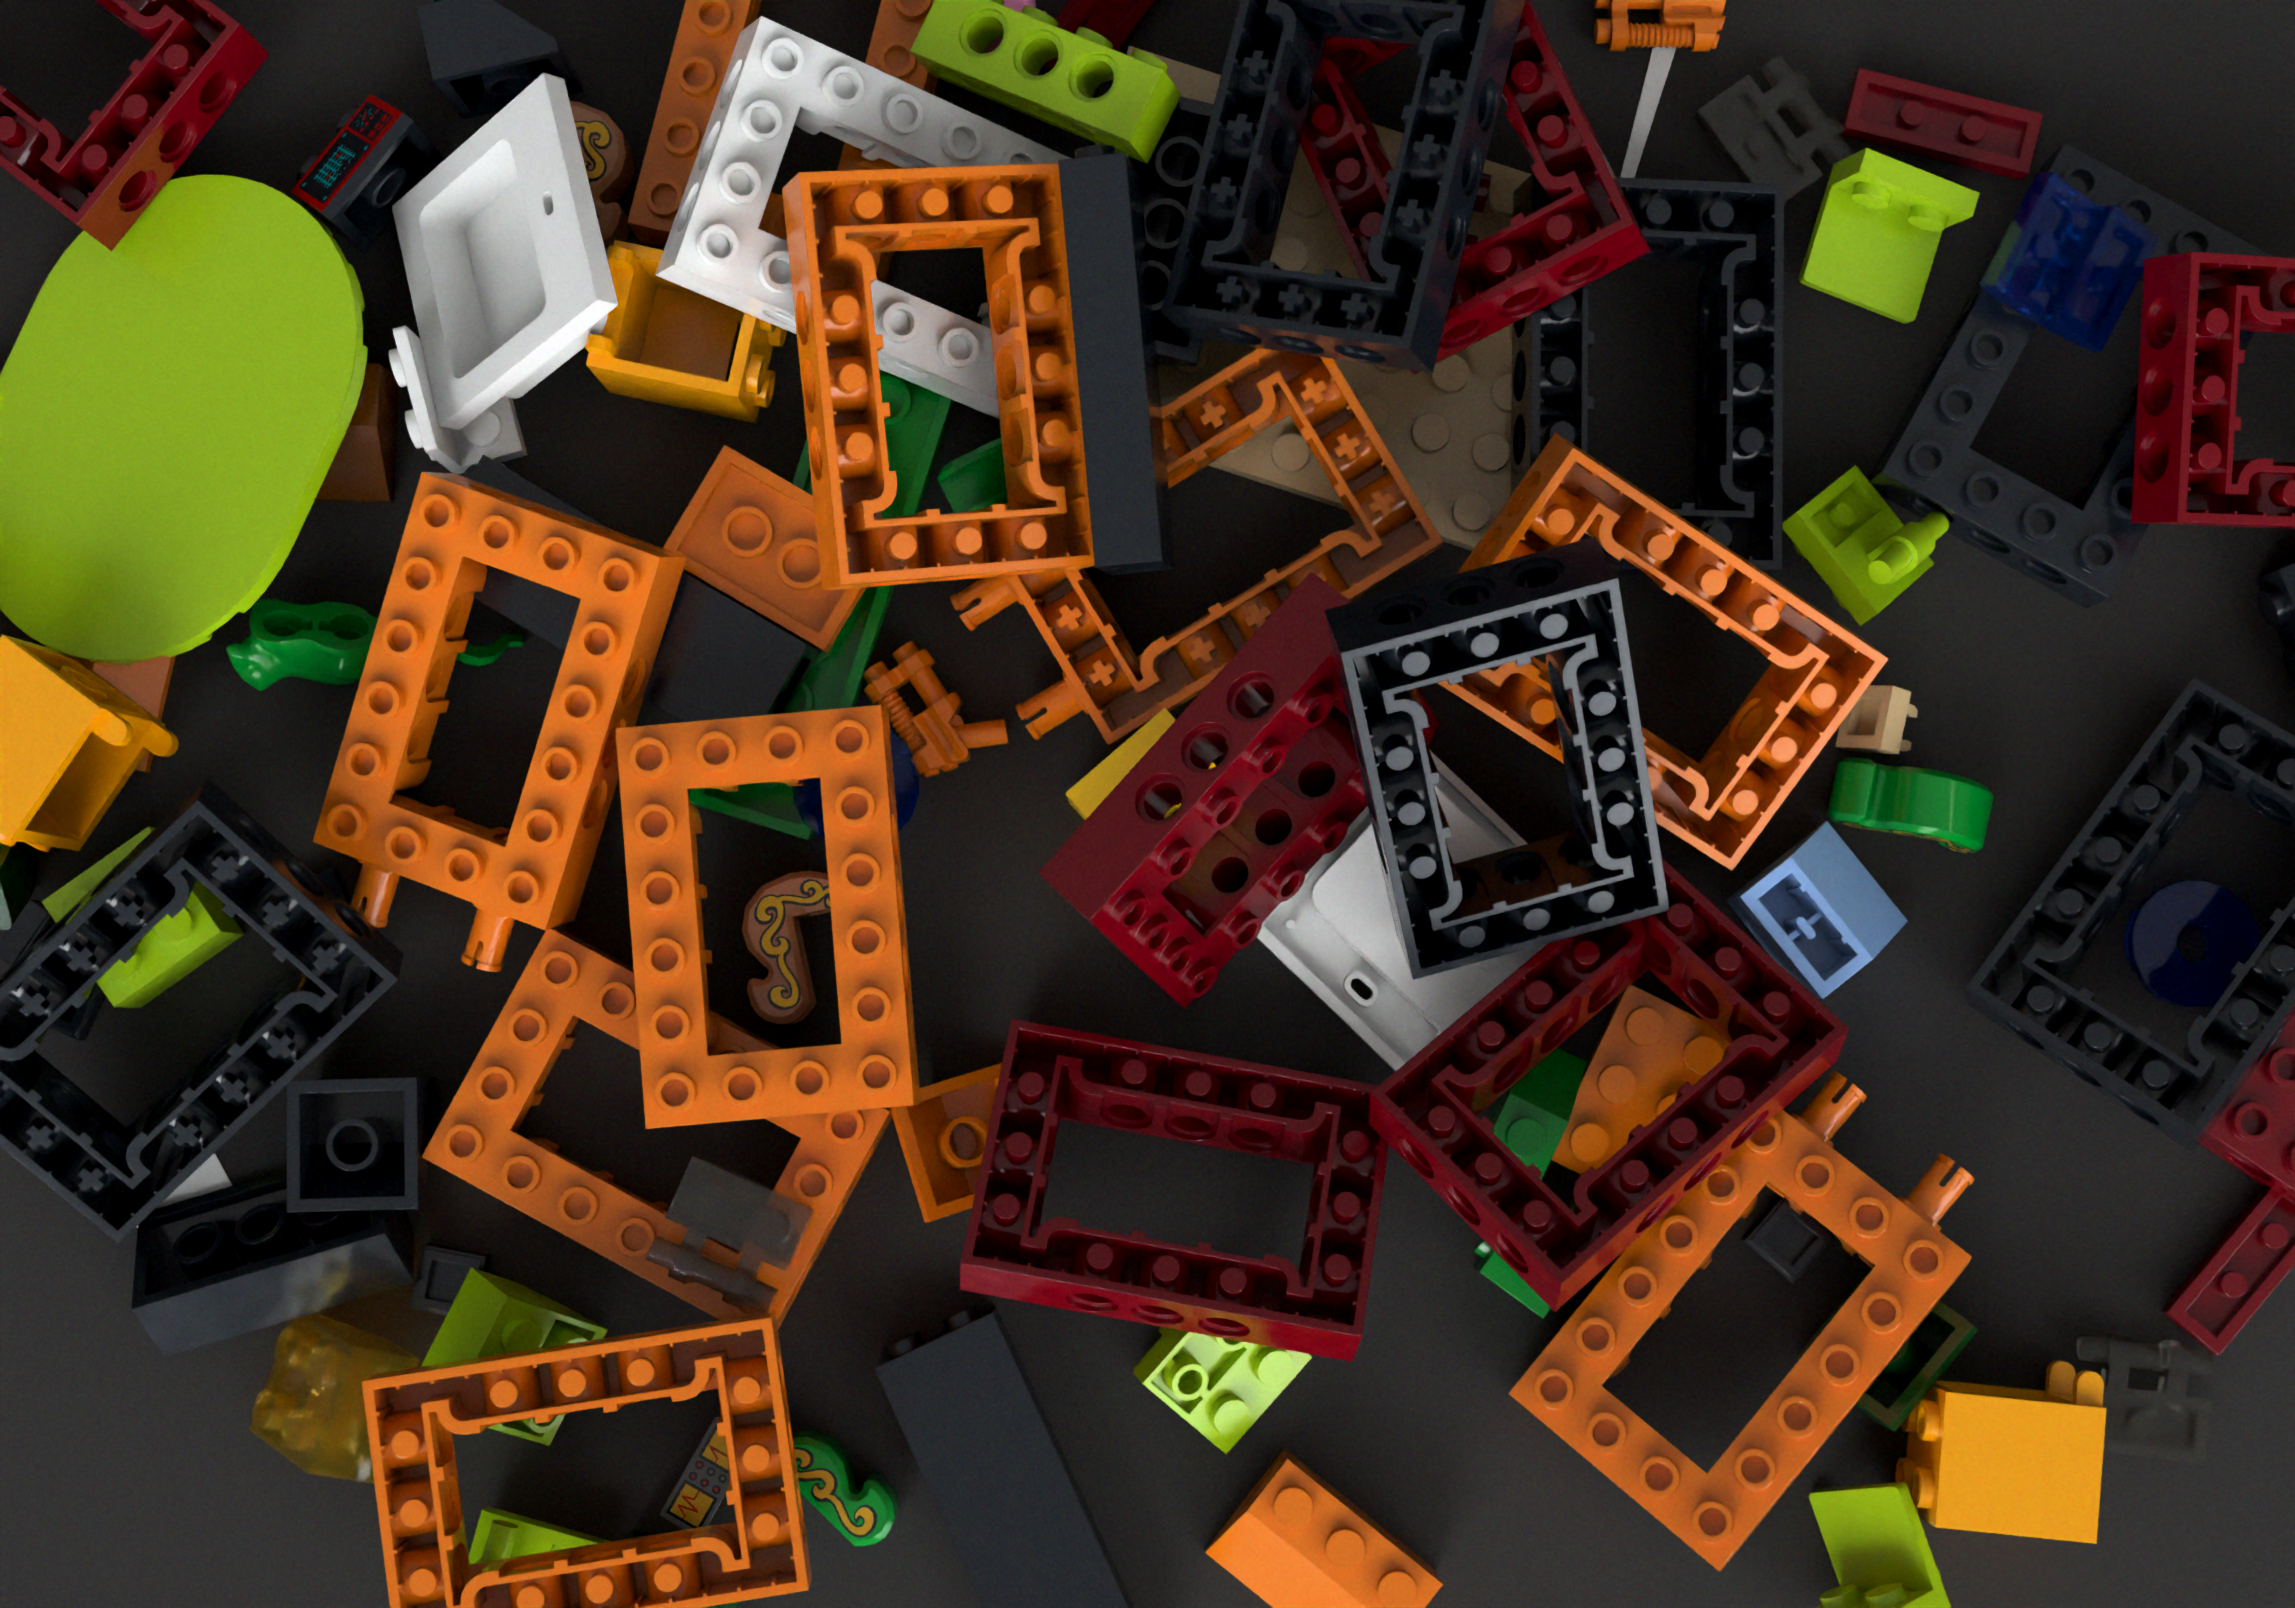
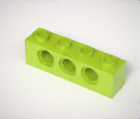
M1003 0L934 1L910 49L914 57L932 76L1097 144L1114 146L1115 151L1119 153L1126 152L1127 156L1148 164L1182 95L1167 75L1168 66L1162 60L1139 49H1134L1131 56L1113 50V44L1108 39L1084 27H1079L1075 34L1058 28V22L1053 17L1032 6L1025 5L1022 11L1018 12L1003 6L1005 3ZM1003 37L1001 44L995 50L985 53L988 45L993 40ZM1058 58L1056 65L1050 72L1038 76L1040 69L1046 62ZM1113 80V84L1107 93L1100 97L1092 98L1100 84Z

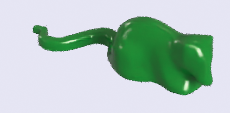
M260 599L253 604L249 621L251 635L239 643L229 644L226 647V651L232 666L239 676L259 691L265 690L281 678L290 676L322 684H352L361 679L379 617L370 615L359 606L341 602L324 601L312 605H298L282 602L277 599ZM505 633L488 646H475L467 643L465 652L458 653L456 659L464 664L479 667L492 664L507 648L523 647V635Z

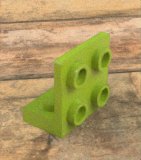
M1865 148L1833 164L1799 274V282L1903 324L1912 322L1917 316L1942 231L1947 227L1973 217L1980 193Z
M1891 1482L1820 1488L1809 1494L1810 1503L1840 1584L1839 1587L1822 1593L1819 1596L1821 1605L1815 1608H1951L1940 1572L1920 1522L1918 1510L1914 1505L1906 1483Z

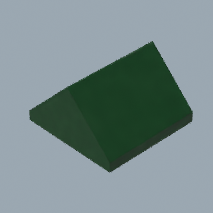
M1871 1268L1868 1269V1271L1863 1275L1859 1282L1844 1298V1300L1830 1315V1317L1821 1326V1328L1816 1332L1812 1339L1802 1349V1351L1798 1354L1799 1358L1803 1356V1354L1816 1340V1338L1820 1335V1333L1824 1330V1328L1828 1325L1832 1318L1837 1314V1312L1841 1309V1307L1845 1304L1849 1297L1854 1293V1291L1870 1273V1271L1872 1270ZM1939 1300L1855 1406L1873 1421L1895 1432L1972 1339L1978 1329Z

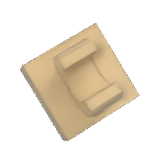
M1869 685L1840 724L1835 746L1857 753L1899 754V751H1909L1912 742L1902 740L1906 718H1917L1918 714L1917 708L1909 703L1911 691L1891 685Z

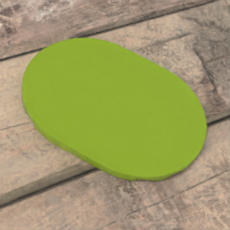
M195 175L169 180L112 251L87 232L82 231L59 258L39 291L0 374V610L14 625L43 645L81 660L111 665H133V662L162 656L171 658L187 652L210 640L213 637L212 632L228 622L236 613H245L274 580L294 546L357 407L364 382L368 347L363 345L362 311H364L365 303L353 266L347 262L339 245L332 237L333 234L329 228L313 213L284 193L263 183L229 175Z

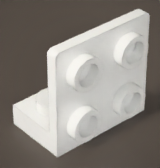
M406 325L393 328L397 348L389 350V360L398 385L401 388L408 387L413 409L405 411V421L411 440L417 449L423 447L432 461H438L450 472L457 475L464 473L471 465L478 464L482 455L488 456L500 463L527 455L512 398H500L461 430L439 426L421 340Z

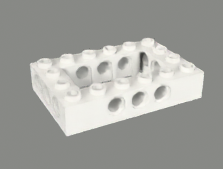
M760 16L742 30L738 36L655 275L797 334L787 241L758 229L794 124L810 134L815 135L821 131L863 150L861 156L868 160L874 161L881 158L901 168L1058 163V160L1071 158ZM879 280L871 283L875 333L882 334L884 346L883 349L877 352L879 369L999 419L988 302L980 306L977 316L983 319L981 324H978Z

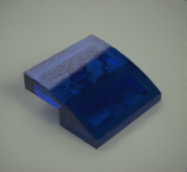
M2054 172L2039 173L2035 176L1979 287L2045 329L2092 352H2102L2144 270V259L2151 257L2159 238L2116 205L2097 206Z

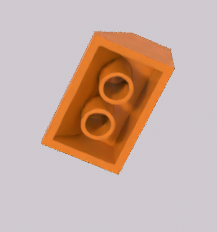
M1285 1448L1205 1549L1207 1555L1273 1608H1425L1443 1585L1437 1571Z

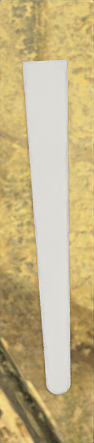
M1656 47L1652 49L1620 177H1635L1676 47Z

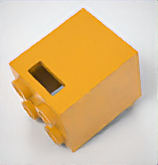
M615 240L613 246H608L606 255L618 306L608 313L606 325L600 335H587L585 349L589 353L586 366L610 393L756 424L759 407L768 408L774 392L775 371L768 369L773 346H783L787 330L656 276L655 274L664 250Z
M2 634L0 637V843L14 846L17 841L25 842L44 852H49L51 847L80 851L147 751L149 750L157 756L170 757L178 749V739L175 734L165 728L163 722L76 657Z
M2056 1360L2047 1367L2045 1390L1938 1379L1901 1424L1902 1430L1908 1432L1906 1458H1899L1897 1462L1895 1482L1907 1484L1919 1517L1937 1528L2097 1544L2107 1408L2103 1407L2104 1382L2102 1377L2090 1370H2083L2076 1374L2074 1367L2070 1363Z

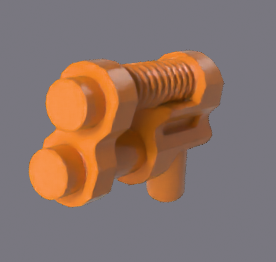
M1594 0L1595 9H1607L1608 19L1596 18L1594 42L1595 44H1607L1608 51L1624 52L1626 47H1690L1691 52H1709L1710 49H1716L1720 34L1717 31L1722 30L1726 16L1722 15L1726 0ZM1627 9L1658 10L1659 24H1628Z
M914 641L904 644L892 654L898 663V666L889 671L884 662L880 661L864 672V679L868 684L864 689L865 694L872 704L878 703V705H882L889 713V722L895 728V732L899 734V738H902V743H905L906 748L910 750L909 753L913 755L911 762L919 774H924L925 778L940 774L939 770L942 769L944 772L959 768L958 764L970 760L968 749L1009 743L1005 718L964 724L958 715L962 705L961 698L955 691L952 693L947 692L931 668L936 661L928 649L919 650ZM908 682H911L927 706L925 711L914 717L913 712L909 711L910 708L906 706V702H903V697L899 696L897 691Z

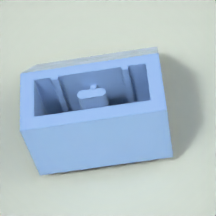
M1828 821L1823 822L1726 899V902L1767 953L1818 1000H1823L1872 961L1908 922Z

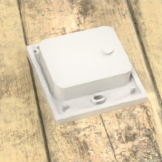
M543 72L392 206L438 424L441 427L461 430L500 398L517 399L522 397L585 347L588 334L600 335L606 325L608 313L618 306L565 80Z
M1430 751L1440 778V783L1434 784V788L1450 827L1451 838H1447L1445 841L1454 864L1528 844ZM1368 806L1348 827L1347 834L1342 843L1332 852L1324 854L1309 870L1299 891L1289 900L1281 902L1265 919L1256 937L1395 1072L1547 945L1543 944L1413 980L1396 934ZM1353 979H1359L1371 991V997L1368 1000L1361 998L1352 989L1351 981Z

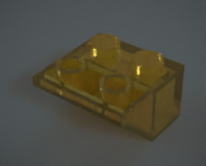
M315 1313L289 1320L287 1327L282 1330L276 1341L275 1360L265 1387L254 1401L252 1409L253 1420L249 1431L308 1474L374 1484L362 1381L378 1373L417 1368L420 1359L389 1339Z

